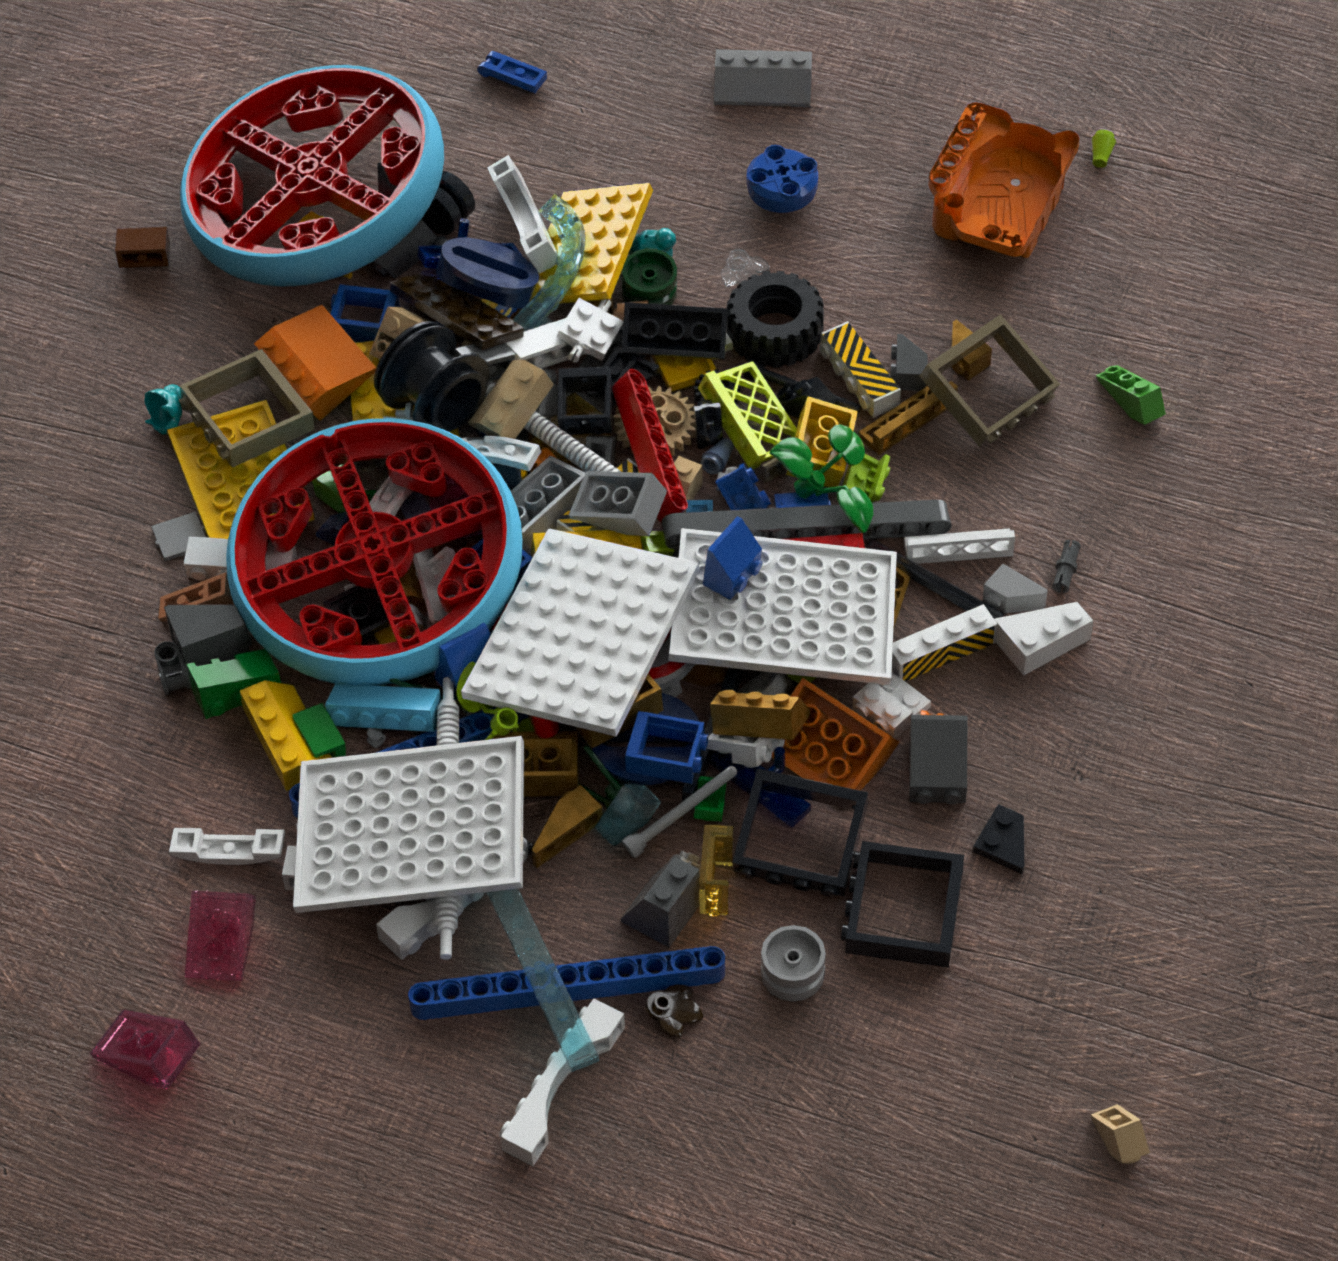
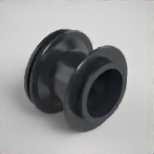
M421 322L402 332L383 353L375 371L374 387L376 393L381 397L386 406L392 409H404L406 403H412L414 405L413 421L429 424L450 432L466 423L481 405L489 382L488 362L484 357L473 353L463 354L454 358L456 339L453 332L436 322Z

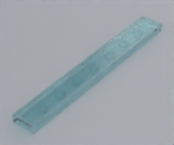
M519 889L487 892L571 1071L574 1072L599 1062V1055Z

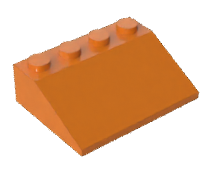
M323 305L272 327L254 343L258 350L262 349L319 421L376 371L373 363Z
M802 678L791 694V697H799L809 708L810 715L793 740L785 739L783 748L781 750L775 749L771 757L804 779L861 791L885 765L899 744V741Z

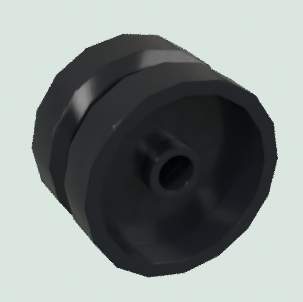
M443 171L438 190L421 221L436 233L442 235L451 234L461 224V221H464L475 210L473 194L460 178L450 172Z

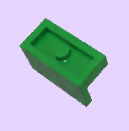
M323 703L293 714V720L315 758L331 753L333 758L346 756L345 742Z

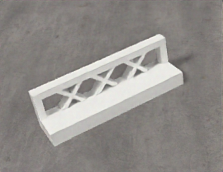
M997 529L904 537L903 544L906 558L916 564L1013 556L1015 534L1014 530Z

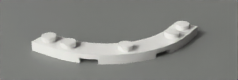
M485 436L484 439L467 441V438H461L476 448L491 463L526 471L531 470L541 453L540 447L537 444L507 437ZM389 476L370 501L372 511L384 512L395 516L413 490L394 484Z

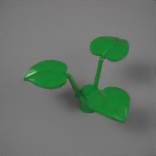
M839 424L830 429L828 433L830 445L839 454L819 471L813 470L814 464L811 462L812 452L810 448L798 438L790 437L783 439L771 449L769 454L777 458L792 475L799 478L795 481L794 488L801 498L807 499L813 494L818 497L821 494L837 492L838 503L851 522L863 534L868 530L873 517V504L865 492L858 487H852L849 490L846 485L822 489L825 483L823 473L842 457L851 466L859 464L864 458L865 448L863 442L851 428Z

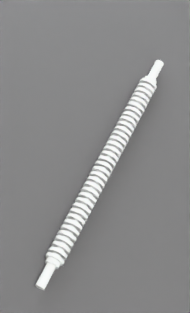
M494 381L488 382L484 400L496 383ZM536 411L524 426V429L585 472H621Z
M449 677L443 679V700L437 706V746L459 743V706L454 700V685ZM458 895L435 898V928L438 930V934H440V958L448 960L452 958V934L455 933L458 927Z

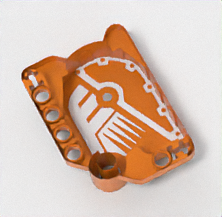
M978 102L968 104L929 173L928 186L935 197L932 223L935 233L952 241L960 239L1009 256L1028 258L1037 244V239L1041 231L1044 230L1052 210L1055 209L1064 187L1065 174L1079 148V135L1069 130L1051 134L1047 130L1032 124L1014 123L1009 113L1002 109ZM977 114L975 117V121L972 120V116ZM964 128H969L973 130V132L966 134L963 133L961 130ZM962 145L964 149L955 150L952 146ZM951 161L955 165L948 167L943 165V162ZM936 178H943L946 180V182L936 183L933 180Z

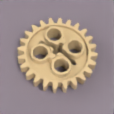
M649 386L648 388L672 456H675L674 449L684 451V444L691 445V438L696 437L694 404H689L688 397L681 399L680 391L673 395L671 394V388H668L666 392H662L661 386H658L656 391H652ZM616 407L614 432L617 433V440L623 441V448L629 446L631 448L619 409Z

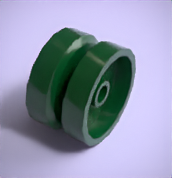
M648 248L635 251L629 255L622 268V296L625 302L648 300L649 304L672 305L677 296V266L674 259L666 252Z

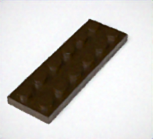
M424 270L419 274L404 276L400 280L390 282V292L481 350L524 337V327L471 294L447 285L436 276L433 270Z

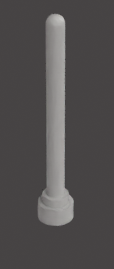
M729 766L640 834L635 833L634 835L629 834L621 840L624 847L634 859L644 852L643 849L647 846L646 843L736 776L737 769L734 766Z

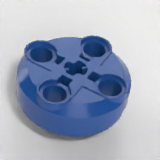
M780 145L768 146L764 153L752 160L747 169L746 184L751 199L761 208L778 213L793 212L805 207L813 200L818 187L817 162L796 150L785 149Z

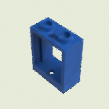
M339 284L337 294L332 295V310L330 314L354 342L374 341L387 307H401L400 298L390 292V290ZM345 304L383 309L379 323L340 318Z
M638 711L625 754L626 772L692 784L695 773L699 774L701 770V750L706 751L709 735L704 734V722ZM648 735L692 742L693 745L688 763L643 755Z

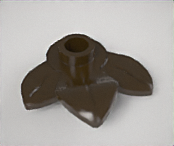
M671 985L664 992L651 994L646 1002L649 1016L654 1020H658L661 1029L674 1037L682 1036L683 1024L696 1023L704 1017L699 1005L690 1000L693 989L686 985ZM658 1003H662L665 1007L659 1006Z

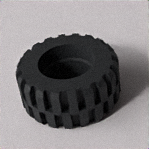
M765 271L759 276L754 274L748 278V281L743 280L738 284L737 288L730 294V299L727 302V334L733 342L735 351L740 356L745 355L747 361L752 358L760 361L761 365L765 367L773 365V368H781V365L787 364V367L794 365L797 360L801 362L808 358V353L810 355L814 353L817 345L821 343V333L824 326L823 300L819 296L818 290L811 286L809 281L804 278L802 280L799 279V276L790 273L788 275L784 271H777V273ZM780 313L790 316L794 320L782 325H769L758 321L757 318L765 314Z

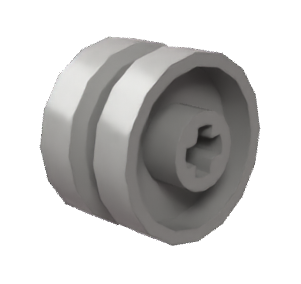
M796 925L780 927L769 934L763 942L761 951V976L764 986L772 995L781 1000L794 1002L805 1000L816 994L820 989L825 976L826 952L819 936L806 927Z

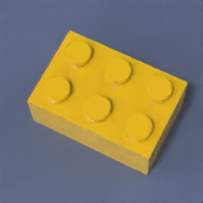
M808 396L799 417L795 438L802 440L812 452L811 462L814 464L813 470L819 471L839 454L830 445L828 438L830 429L835 425L841 424L854 431L858 411ZM843 457L823 473L825 487L830 488L839 485L847 463ZM787 470L786 475L795 477Z

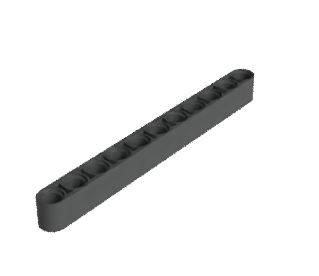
M943 500L872 503L873 517L868 530L863 534V539L945 534L952 527L947 504ZM840 505L673 513L665 516L661 521L665 544L670 549H679L681 528L723 533L737 516L743 519L753 536L786 539L861 533L847 517Z

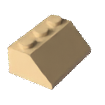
M513 360L468 424L488 436L516 439L554 384L544 370L526 360Z

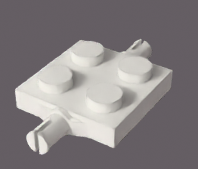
M578 298L556 336L573 347L568 355L570 361L574 357L573 362H578L582 353L592 355L601 361L603 360L624 322L607 313L612 304L610 300L607 301L606 305L607 299L601 300L599 306L596 307Z

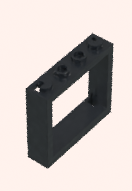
M757 768L732 861L734 872L745 875L747 879H752L755 876L764 878L766 882L774 885L786 883L793 885L795 889L801 891L813 889L821 891V894L828 897L830 895L845 897L854 854L857 850L868 806V792ZM762 790L854 810L838 877L745 857Z
M862 841L861 851H855L853 868L857 869V875H851L849 892L853 893V899L846 902L845 917H849L848 925L843 924L841 940L846 941L845 953L949 968L965 855ZM868 862L950 873L940 944L857 933Z

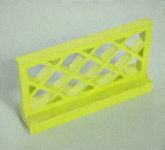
M753 361L717 374L715 371H711L704 375L698 389L705 400L710 399L713 403H720L722 427L748 468L756 469L762 462L775 458L765 451L760 443L761 440L775 446L782 441L780 440L782 433L795 437L797 428ZM749 371L755 379L754 383L742 379L741 374ZM727 380L735 383L733 390L725 388L721 381ZM738 385L751 389L750 397L738 393ZM755 391L764 394L768 399L767 403L754 399ZM734 399L747 403L746 411L739 409L734 403ZM751 406L765 410L764 416L760 417L750 413ZM768 413L778 415L781 420L780 424L768 420ZM747 420L761 424L760 430L751 429ZM767 426L777 430V437L774 438L764 434V427Z

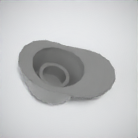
M760 671L737 693L786 694L793 684L786 674Z

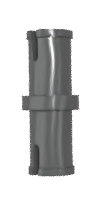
M1070 540L1064 542L1061 558L1056 562L1057 572L1052 584V588L1056 592L1060 593L1062 586H1064L1063 593H1067L1070 589L1072 575L1077 571L1078 565L1076 560L1081 545L1075 540H1072L1071 547H1069Z

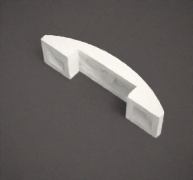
M174 828L169 853L178 858L208 864L245 865L261 863L281 857L285 831L256 829L255 835L203 834L201 828Z

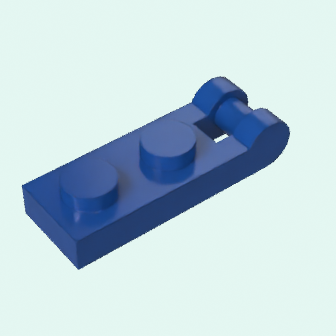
M491 51L486 56V61L482 62L477 68L479 74L483 77L492 76L533 93H536L547 79V71L495 51Z

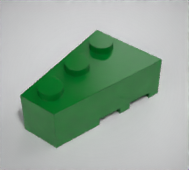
M266 649L234 655L233 660L220 662L219 658L210 659V664L196 666L195 663L186 664L193 695L205 719L220 716L228 710L243 706L240 696V690L264 680L281 683L279 672Z

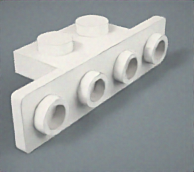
M447 546L434 557L431 549L416 553L413 557L416 576L419 579L422 596L428 610V618L433 624L448 614L442 609L437 592L438 585L455 556L454 550Z

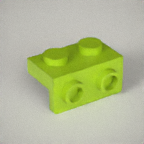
M865 454L859 464L855 466L848 465L843 485H846L849 490L852 487L860 488L867 494L872 503L879 501L885 491V487L882 486L883 481L890 472V467L888 466L890 456L885 454L880 460H877Z

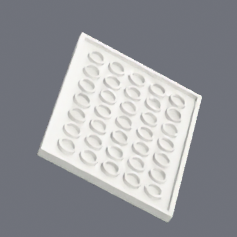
M681 528L678 558L698 562L700 570L672 624L668 661L890 685L897 552L754 536L762 548L760 560L763 562L762 567L756 576L752 575L748 579L745 589L741 593L737 592L729 600L703 585L707 550L722 533Z
M548 529L461 690L462 698L499 708L508 707L515 712L617 736L700 570L699 563Z
M522 736L301 761L293 900L295 912L301 913L523 888L524 741Z

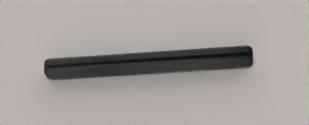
M871 539L865 547L866 549L895 552L874 539ZM897 553L896 566L912 580L967 611L984 604L993 619L1004 617L1001 611Z

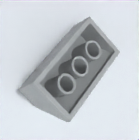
M716 49L714 105L810 107L812 52Z
M549 456L524 478L520 484L511 490L521 521L522 549L529 555H531L533 533H546L548 529L557 530L556 521L572 507L585 476V472L552 456Z

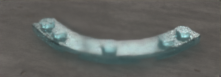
M554 194L538 212L555 226L558 237L561 239L562 245L558 248L555 261L558 267L555 274L548 277L533 299L512 319L524 327L525 332L539 327L547 316L558 308L559 302L572 285L583 260L585 230L582 220L577 212L557 194Z

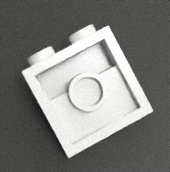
M892 671L890 685L868 683L853 696L854 712L895 739L910 726L911 715H920L921 710L927 711L931 706L929 699Z
M712 733L708 738L707 749L717 750L723 754L732 753V763L752 768L758 767L762 762H769L772 752L775 749L781 750L783 748L785 739Z

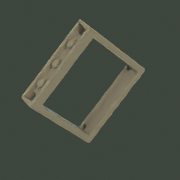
M1001 314L931 361L920 374V378L979 447L987 441L990 444L1002 435L1001 431L1005 428L1008 431L1013 429L1020 422L1019 418L1022 416L1030 417L1037 411L1039 404L1043 403L1046 405L1056 397L1053 393L1060 385ZM994 338L1038 389L1039 393L987 428L941 373Z
M262 349L180 385L182 399L179 402L185 412L189 411L195 426L203 429L207 441L216 446L222 460L226 459L232 468L315 430L313 412ZM256 376H260L292 417L231 444L199 402Z

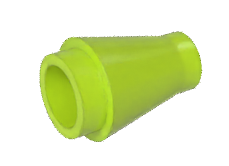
M1098 130L1092 137V164L1095 167L1104 168L1107 166V161L1116 144L1115 136L1111 131Z

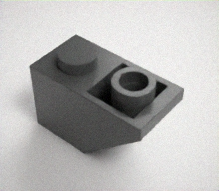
M897 334V344H892L891 360H896V364H891V378L896 379L895 383L901 390L921 391L927 386L920 378V374L928 364V354L903 334Z

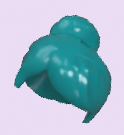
M668 228L644 230L635 235L628 255L648 248L661 250L672 257V247L676 243V236Z
M170 384L165 386L164 389H153L145 393L146 409L151 416V419L145 420V423L152 425L162 435L168 434V429L179 426L183 413L179 402L182 399L179 386Z

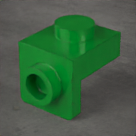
M700 776L698 789L713 778ZM727 783L695 806L694 818L704 821L722 822Z

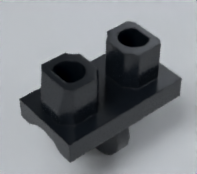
M710 399L698 401L696 403L697 406H694L698 449L715 445L723 439L720 403H713Z

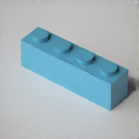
M335 683L325 703V707L335 726L435 732L437 727V706L442 699L439 689Z

